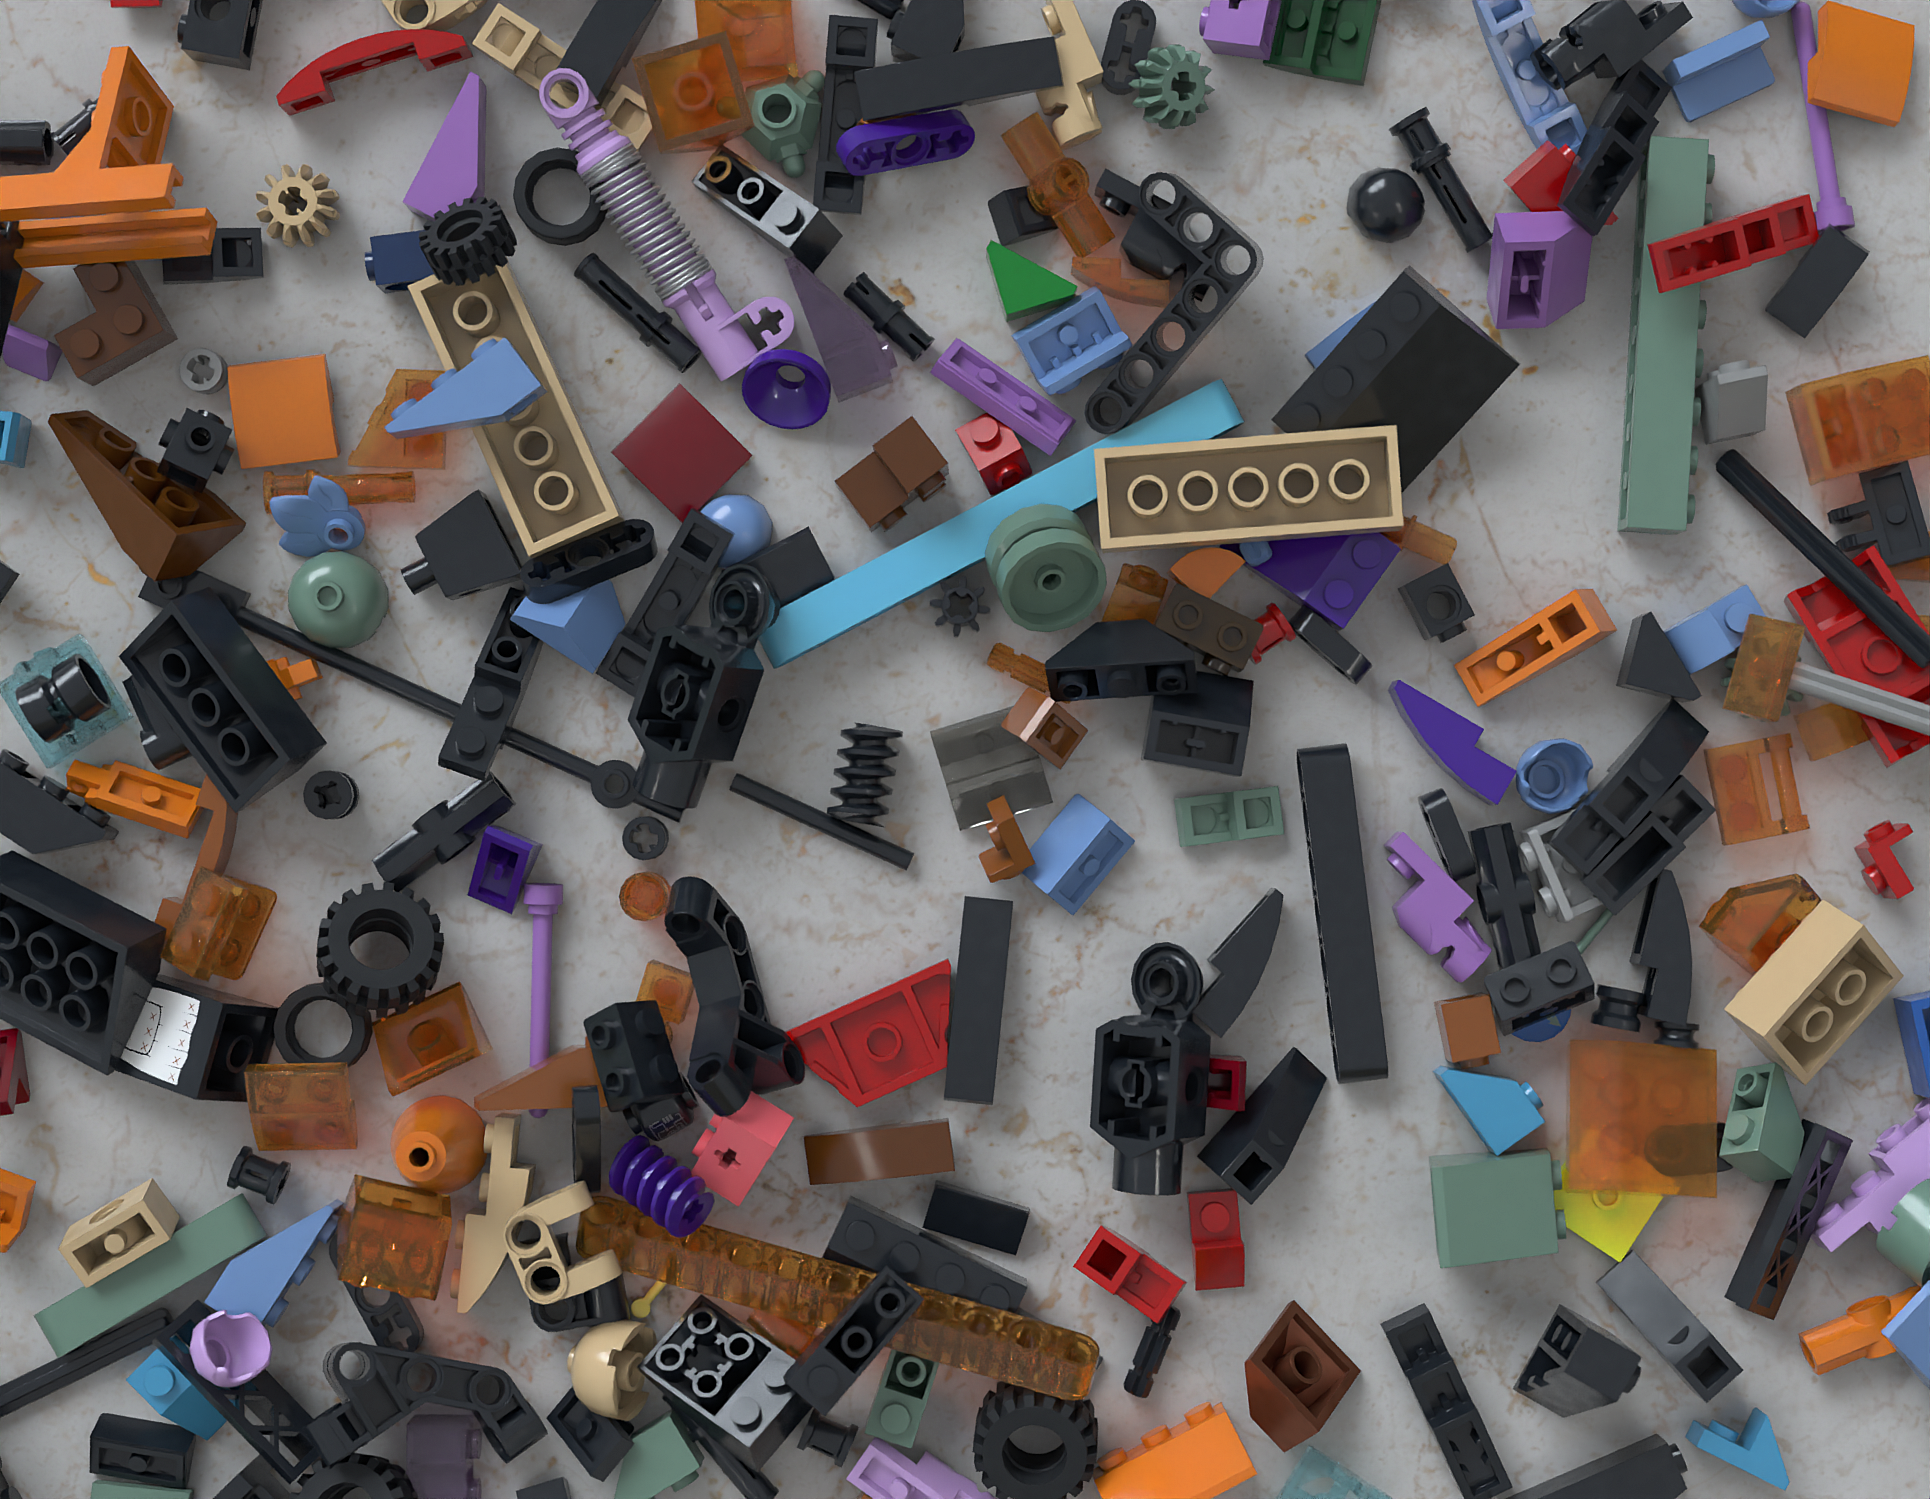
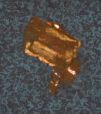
M1124 563L1101 622L1146 619L1153 624L1163 601L1169 582L1168 579L1161 577L1151 567L1145 565L1133 566Z

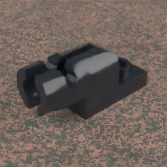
M1625 0L1595 2L1569 24L1560 29V38L1555 40L1548 39L1532 52L1530 57L1539 75L1557 91L1561 87L1565 90L1572 83L1593 72L1597 79L1620 77L1691 20L1693 16L1683 1L1666 4L1656 1L1642 9L1637 15Z
M1105 168L1094 193L1095 196L1101 198L1099 205L1110 213L1125 218L1127 213L1135 216L1121 242L1119 252L1130 265L1165 284L1171 281L1173 275L1182 271L1184 273L1182 289L1203 262L1143 210L1138 199L1140 186ZM1153 194L1154 203L1162 210L1172 205V203ZM1201 285L1195 292L1194 298L1202 302L1210 285Z

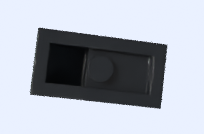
M573 1386L546 1418L589 1475L602 1482L605 1481L635 1444L629 1437L635 1429L630 1421L605 1417L590 1411L580 1402Z

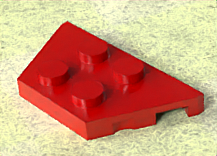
M948 958L791 1028L785 1031V1033L798 1047L804 1063L814 1073L835 1087L841 1095L856 1107H860L947 1067L951 963Z

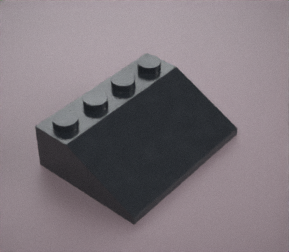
M1409 265L1271 420L1286 434L1396 425L1402 494L1515 371L1520 363Z
M13 850L0 855V1019L107 1076L112 1074L160 972L167 928Z

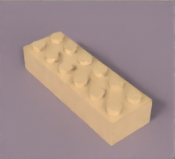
M509 261L504 267L498 265L493 267L496 273L490 277L486 273L479 275L480 281L473 284L470 278H468L462 286H456L454 281L450 285L444 284L442 279L439 281L435 274L409 285L408 288L445 371L455 368L459 372L473 361L471 354L480 345L493 338L499 342L506 337L548 391L507 422L471 427L528 556L531 558L537 557L625 521Z
M1396 425L1094 449L1102 553L1400 531L1404 526Z

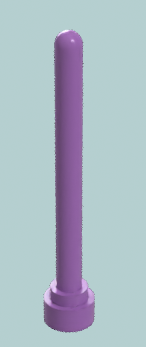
M1799 2L1791 8V18L1820 201L1816 203L1817 211L1814 212L1818 234L1821 235L1829 223L1842 232L1854 228L1855 221L1852 206L1847 205L1845 197H1840L1826 108L1807 103L1808 61L1817 53L1810 6L1805 2Z
M524 884L523 904H528V913L533 914L529 1068L548 1058L550 1052L553 914H558V905L563 904V884ZM529 1109V1113L534 1118H542L548 1112V1109Z

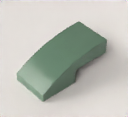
M1278 786L1174 799L1180 847L1284 834Z

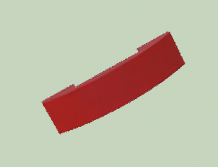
M407 29L377 33L343 44L312 61L286 83L276 95L279 106L291 116L335 102L330 86L331 82L418 55L419 61L428 72L472 58L473 54L463 36L450 32Z

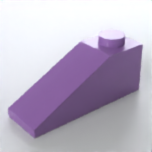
M471 71L402 201L410 211L429 221H436L433 215L439 210L443 213L448 212L449 208L447 205L456 202L457 206L463 205V199L472 198L475 203L478 197H484L487 87L480 76Z

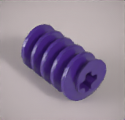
M643 1135L635 1136L624 1144L617 1153L609 1171V1186L613 1192L624 1196L629 1204L638 1207L641 1213L652 1217L657 1225L665 1227L669 1234L677 1238L687 1237L696 1231L708 1217L715 1202L712 1193H704L706 1183L703 1178L699 1176L692 1177L690 1169L686 1166L681 1165L678 1167L677 1160L673 1156H664L662 1148L656 1145L650 1146L649 1139Z

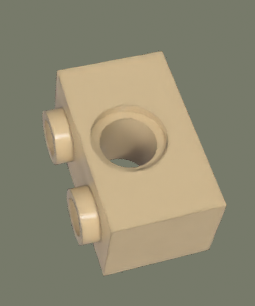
M151 1178L69 1226L58 1250L83 1285L88 1288L170 1240L180 1216L155 1180Z

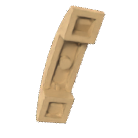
M500 3L497 4L472 42L475 48L537 92H539L543 78L549 72L557 69L567 51L541 34L540 29ZM615 81L601 107L595 106L596 110L603 108L606 114L601 117L603 121L610 119L613 125L608 128L609 131L617 130L619 135L629 137L631 143H634L633 147L637 148V152H639L664 113V110L624 84L619 85ZM558 83L552 87L550 92L551 101L563 109L573 107L579 98L578 94Z

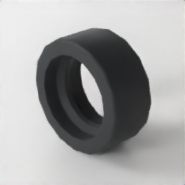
M556 147L540 151L524 163L515 178L513 199L517 214L533 235L549 244L568 246L583 242L599 230L606 218L608 208L600 210L605 202H596V198L600 196L599 193L591 195V191L602 183H597L589 188V206L584 215L574 223L566 225L551 224L542 219L535 210L533 203L534 187L543 175L560 168L578 173L576 171L578 161L575 156L579 152L576 150L571 151L570 149Z
M323 982L306 985L291 993L279 1007L273 1025L275 1044L283 1059L298 1072L315 1077L334 1075L356 1064L367 1051L373 1033L369 1009H367L365 1017L356 1015V1005L350 1003L345 1010L351 1019L352 1034L349 1043L342 1052L333 1057L320 1058L310 1055L301 1048L295 1034V1023L298 1014L306 1005L314 1001H337V994L328 995L323 988Z

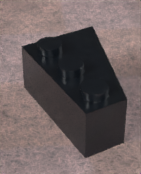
M1559 1304L1515 1383L1513 1390L1565 1418L1618 1402L1623 1392L1628 1394L1636 1385L1641 1374V1367L1638 1364L1642 1357L1611 1332Z

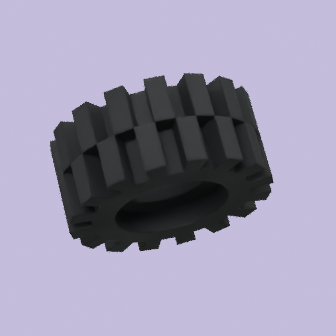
M478 197L475 203L472 198L463 199V205L457 206L456 202L447 205L449 211L443 213L439 210L433 215L436 221L427 220L423 225L425 231L419 233L418 238L420 242L418 243L436 278L439 281L442 279L443 283L447 285L454 281L456 286H462L468 278H470L473 284L479 282V275L484 273L490 277L496 273L493 267L496 265L504 267L508 263L506 256H513L516 251L514 246L517 245L515 234L500 205L493 199L487 201L486 197Z

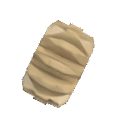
M288 164L282 165L281 174L283 179L278 181L270 174L265 175L264 180L272 189L270 192L258 191L256 193V199L268 205L256 213L257 219L261 222L269 223L266 233L272 239L283 235V243L290 248L296 245L299 237L307 247L314 246L313 232L317 230L324 237L330 236L331 231L324 224L325 219L334 221L340 217V213L336 209L329 207V205L335 203L340 198L335 189H326L330 179L324 173L313 177V169L307 164H302L296 175ZM297 197H301L307 203V206L303 212L297 208L298 215H295L289 209V206L293 200L299 203Z

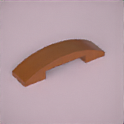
M207 774L195 805L213 810L214 813L184 899L178 897L162 899L155 923L167 928L164 946H169L179 938L203 912L223 877L233 848L238 812L235 813Z

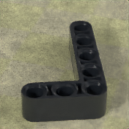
M1156 172L1147 176L1139 187V203L1150 217L1200 259L1203 264L1088 399L1085 405V418L1089 426L1098 433H1114L1132 424L1258 276L1263 267L1264 257L1258 244L1183 178L1176 174ZM1168 181L1174 187L1176 193L1175 200L1170 207L1162 210L1154 203L1153 191L1160 182ZM1200 213L1207 215L1213 225L1210 237L1203 242L1195 240L1190 233V222ZM1238 245L1245 248L1250 256L1248 269L1239 275L1233 273L1228 268L1226 262L1229 251ZM1203 284L1212 286L1218 296L1217 304L1210 312H1203L1195 304V292ZM1170 322H1176L1181 325L1185 332V342L1178 350H1172L1167 347L1163 340V330ZM1138 360H1144L1152 367L1153 379L1147 387H1140L1132 379L1131 370L1134 363ZM1107 397L1115 399L1121 407V417L1115 424L1107 423L1100 414V405Z

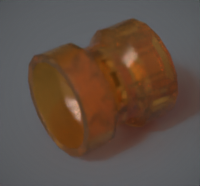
M647 871L633 874L621 886L619 894L620 905L624 912L634 920L648 921L656 919L666 913L671 886L666 878L655 872Z

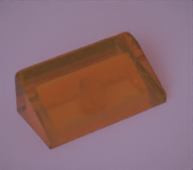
M1749 614L1722 709L1769 723L1777 722L1781 715L1805 626Z

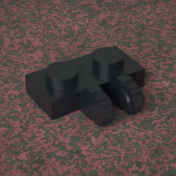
M1908 460L1859 473L1865 501L1836 508L1827 513L1830 524H1845L1868 514L1870 516L1873 530L1850 534L1835 542L1836 546L1843 553L1863 549L1877 543L1880 555L1888 568L1930 558V537Z

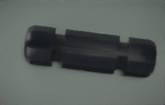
M1171 1306L1161 1323L1151 1320V1327H1146L1132 1361L1135 1367L1134 1369H1129L1124 1381V1390L1140 1398H1147L1154 1384L1153 1373L1158 1374L1172 1339L1169 1333L1171 1330L1175 1331L1181 1317L1180 1310L1176 1307Z

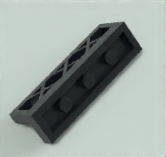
M1804 1118L1801 1124L1805 1134L1800 1159L1791 1178L1775 1181L1724 1298L1735 1302V1305L1771 1320H1774L1853 1142L1850 1138Z
M197 1299L153 1339L152 1343L290 1485L320 1456L302 1429L313 1418L266 1369L242 1385L229 1387L231 1390L218 1389L212 1382L198 1374L191 1354L183 1353L170 1339L177 1333L190 1347L193 1329L199 1322L206 1319L207 1316L212 1315ZM229 1399L235 1400V1406ZM245 1405L264 1425H253L244 1416ZM263 1435H270V1442ZM279 1440L299 1460L294 1467L279 1452Z

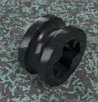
M650 816L635 818L624 828L622 835L623 846L627 853L635 859H655L662 855L668 846V830L664 823L657 818ZM642 824L649 825L650 833L658 834L657 845H649L652 850L650 852H643L641 844L633 842L634 831L642 832L640 828Z
M1670 1022L1654 1023V1028L1658 1029L1660 1035L1658 1039L1654 1040L1653 1046L1699 1049V1043L1693 1037L1694 1033L1699 1031V1024L1686 1023V1026Z

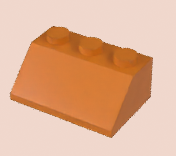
M1205 1402L1185 1413L1186 1421L1168 1429L1167 1425H1161L1145 1433L1140 1438L1142 1444L1127 1452L1122 1447L1117 1448L1097 1460L1099 1466L1094 1469L1093 1479L1102 1499H1211L1257 1475V1472L1222 1402L1213 1407L1210 1402Z

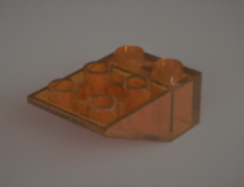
M1928 355L1826 377L1800 384L1785 392L1810 486L1930 455V359Z

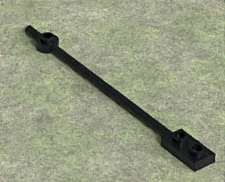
M195 570L188 576L154 581L147 576L140 591L139 598L165 608L171 600L211 587L238 625L452 722H454L461 706L458 702L342 650L312 642L302 632L246 608L251 593L200 570ZM513 727L504 744L590 783L593 796L605 807L620 809L635 803L677 823L680 822L686 810L685 808L673 807L657 802L635 790L632 783L637 770L628 762L609 760L598 766ZM612 775H619L624 782L623 789L617 794L611 793L606 786L608 778Z

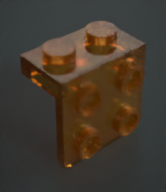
M200 866L160 958L191 977L209 982L212 974L231 980L240 979L247 969L277 901L276 892L267 887Z

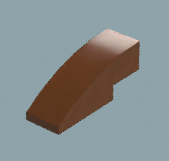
M949 1118L906 1124L893 1123L804 1136L810 1185L871 1181L955 1171Z

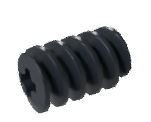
M855 723L856 727L843 729L840 734L841 737L853 743L852 747L838 749L837 756L849 762V766L835 768L833 773L845 781L846 784L833 787L830 790V794L841 800L842 805L827 807V814L840 820L884 827L874 821V817L888 815L890 808L878 802L877 798L892 795L893 789L880 781L881 778L896 775V769L884 763V759L898 757L900 750L887 742L888 739L902 737L903 731Z

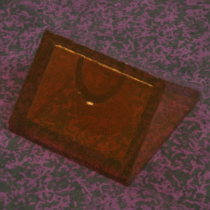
M727 31L632 58L660 154L712 151L755 127Z
M460 981L425 997L417 1006L414 1003L409 1005L408 1012L400 1015L394 1012L387 1015V1018H381L372 1022L388 1091L392 1097L493 1050L469 996Z

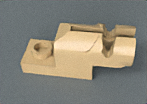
M1046 0L1047 6L1041 8V12L1050 34L1053 36L1059 33L1060 35L1056 39L1064 86L1035 92L1045 115L1052 116L1055 113L1062 115L1053 121L1051 130L1059 149L1064 151L1085 143L1102 132L1101 129L1103 127L1098 118L1093 90L1087 92L1086 89L1102 82L1103 69L1073 0Z

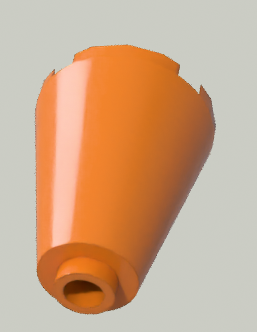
M444 1095L421 1099L409 1106L395 1123L390 1143L393 1162L400 1175L419 1190L434 1194L457 1191L473 1181L485 1165L488 1154L484 1153L486 1129L478 1112L461 1099Z

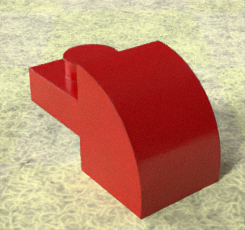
M1100 1225L1073 1266L1108 1292L1118 1295L1156 1323H1161L1187 1284L1184 1279L1149 1256L1148 1252L1117 1232Z

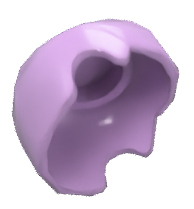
M227 1310L216 1312L199 1322L193 1329L190 1353L198 1374L220 1387L239 1386L259 1375L269 1366L273 1350L268 1331L255 1315L250 1312L229 1315Z

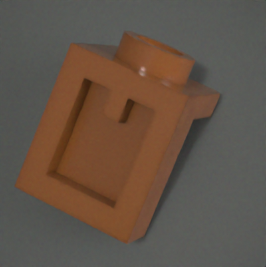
M1004 795L986 803L993 821L985 824L995 847L980 853L979 859L990 883H995L1001 879L1014 878L1021 874L1025 868L1035 864Z

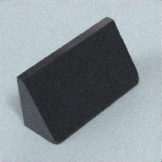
M809 526L734 564L741 563L753 566L768 579L771 587L777 592L780 599V608L835 579Z
M936 1180L922 1228L1016 1255L1028 1221L1030 1208Z
M102 1413L90 1435V1473L186 1489L190 1476L196 1434L179 1425Z

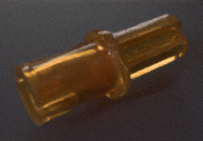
M1414 514L1412 518L1403 515L1404 526L1400 531L1379 532L1391 542L1399 545L1398 547L1401 548V552L1403 548H1406L1442 565L1451 560L1457 547V540L1454 537L1416 521L1418 516Z

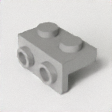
M1576 809L1569 810L1519 832L1523 843L1518 845L1521 859L1529 872L1536 870L1543 887L1537 890L1540 903L1548 917L1555 915L1557 921L1562 923L1575 920V916L1603 905L1580 881L1583 875L1547 843V840Z

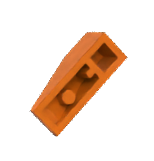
M1575 589L1454 664V667L1477 707H1481L1577 656L1616 632L1617 629L1594 589Z

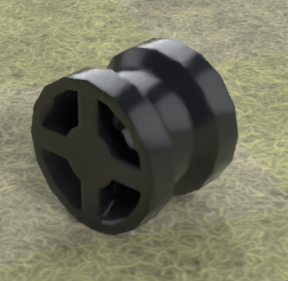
M331 770L321 771L311 776L305 784L303 792L304 803L309 812L322 819H341L348 816L357 807L360 797L359 788L353 778L346 773Z
M1598 984L1596 995L1600 999L1598 1010L1592 1013L1590 1023L1640 1032L1641 1021L1637 1016L1639 1007L1645 1004L1647 994Z

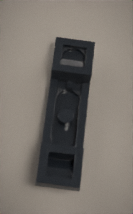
M829 15L818 161H816L813 205L820 209L821 212L862 214L866 175L855 176L849 173L836 152V145L843 133L857 126V123L862 119L854 72L874 68L876 65L878 19Z
M691 508L668 547L667 551L669 552L630 620L624 630L619 632L596 671L597 675L635 698L657 630L673 625L683 626L687 623L720 565L735 535L734 532L697 509Z

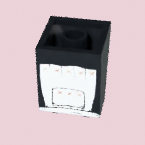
M158 974L115 1071L195 1100L256 1103L275 1038L273 1025L279 1007Z

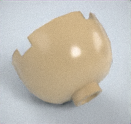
M626 1319L603 1323L591 1327L578 1344L572 1347L567 1360V1369L571 1374L572 1386L576 1396L590 1411L605 1417L630 1421L639 1414L650 1392L641 1391L645 1376L638 1370L637 1366L657 1344L656 1333L653 1328L644 1327L645 1323Z

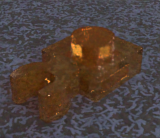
M653 959L647 963L636 1001L657 1000L671 1045L673 1032L669 1022L678 1025L684 1022L694 991V984L691 973Z

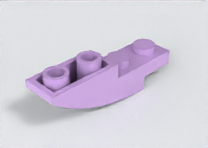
M1924 1098L1914 1108L1916 1115L1903 1126L1895 1124L1876 1139L1878 1146L1869 1155L1879 1166L1880 1170L1877 1172L1874 1170L1868 1171L1855 1180L1850 1187L1853 1192L1839 1204L1833 1201L1824 1206L1811 1235V1238L1819 1247L1832 1252L1863 1226L1875 1234H1879L1882 1226L1890 1230L1898 1219L1891 1213L1897 1203L1916 1185L1930 1178V1098Z

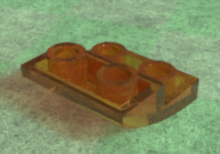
M347 1062L248 1064L244 1071L252 1129L259 1151L357 1149L358 1135L355 1100H350Z

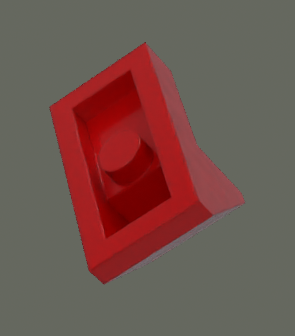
M1232 1188L1187 1192L1195 1290L1244 1287L1245 1248L1241 1240L1237 1192Z

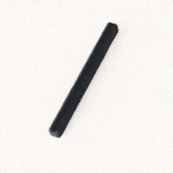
M1730 449L1724 453L1715 464L1717 472L1919 667L1925 668L1930 665V636L1737 450Z

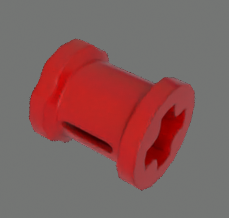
M1273 602L1266 606L1264 614L1254 620L1263 625V631L1249 659L1256 665L1262 661L1261 655L1282 641L1287 640L1291 642L1297 638L1286 617Z

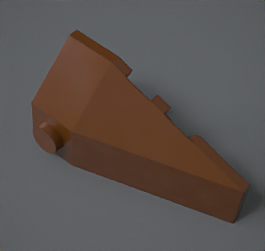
M81 410L50 415L48 424L122 550L139 566L143 574L154 581L191 575L244 530L247 523L214 492L205 487L201 494L157 473L160 462L157 463L135 451L137 445L133 439L90 411Z

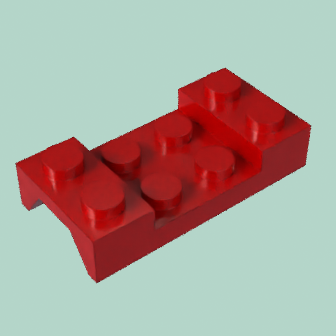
M1874 545L1851 560L1930 636ZM1826 576L1786 595L1783 602L1808 642L1812 641L1831 673L1930 706V665L1925 668L1919 667ZM1855 711L1863 723L1861 728L1886 768L1930 744V736Z

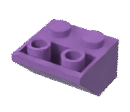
M1564 211L1495 213L1486 300L1496 329L1545 328L1585 301L1592 236Z

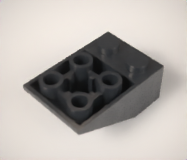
M702 1294L637 1366L638 1370L713 1440L757 1473L813 1408L783 1378V1375L796 1360Z

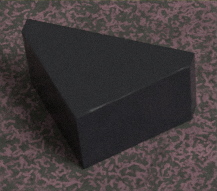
M1652 612L1641 614L1632 619L1616 686L1670 700L1675 699L1682 703L1694 701L1701 697L1700 691Z

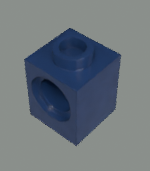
M425 230L370 237L372 251L365 252V267L369 281H376V286L384 293L408 291L409 285L433 275L434 272L418 243L420 242L418 238L419 233Z

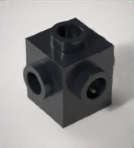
M187 408L180 422L172 418L170 419L158 445L166 448V451L161 459L157 473L202 494L212 472L214 471L222 475L235 450L226 445L232 429L224 426V421L209 411L198 410L195 412Z

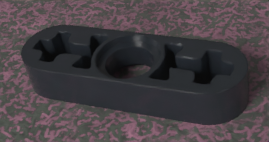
M629 519L528 560L520 571L526 597L537 604L553 603L649 563L655 558L658 551L654 529L645 520ZM590 556L602 558L598 563L591 566H580L577 564L581 559ZM566 568L569 569V572L565 573L564 570Z
M575 1086L571 1089L574 1183L585 1181L590 1194L600 1193L601 1114L598 1086Z
M353 1225L344 1228L330 1242V1259L375 1343L380 1347L408 1352L416 1351L423 1341V1325L377 1239L369 1229L363 1226ZM347 1236L353 1242L362 1240L365 1248L359 1254L365 1267L373 1260L378 1267L367 1271L357 1281L352 1273L361 1269L360 1264L354 1256L346 1258L342 1253V1249L347 1246V1240L345 1239ZM378 1278L387 1283L390 1289V1296L385 1304L373 1305L364 1297V1285L369 1279ZM396 1303L401 1311L396 1312L392 1316L395 1323L400 1329L408 1326L412 1333L406 1339L407 1347H404L400 1341L393 1344L390 1342L388 1336L394 1329L388 1317L381 1323L375 1317L386 1313Z

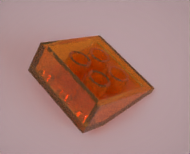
M1570 1039L1567 1044L1565 1193L1716 1199L1717 1050L1680 1048L1671 1045L1627 1041Z

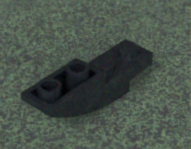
M513 587L509 588L475 664L474 677L438 755V766L484 782L498 750H502L544 643L510 620L526 596L524 591Z
M1671 699L1606 770L1609 773L1547 840V843L1581 875H1588L1618 840L1625 839L1651 810L1693 757L1709 731L1675 699Z

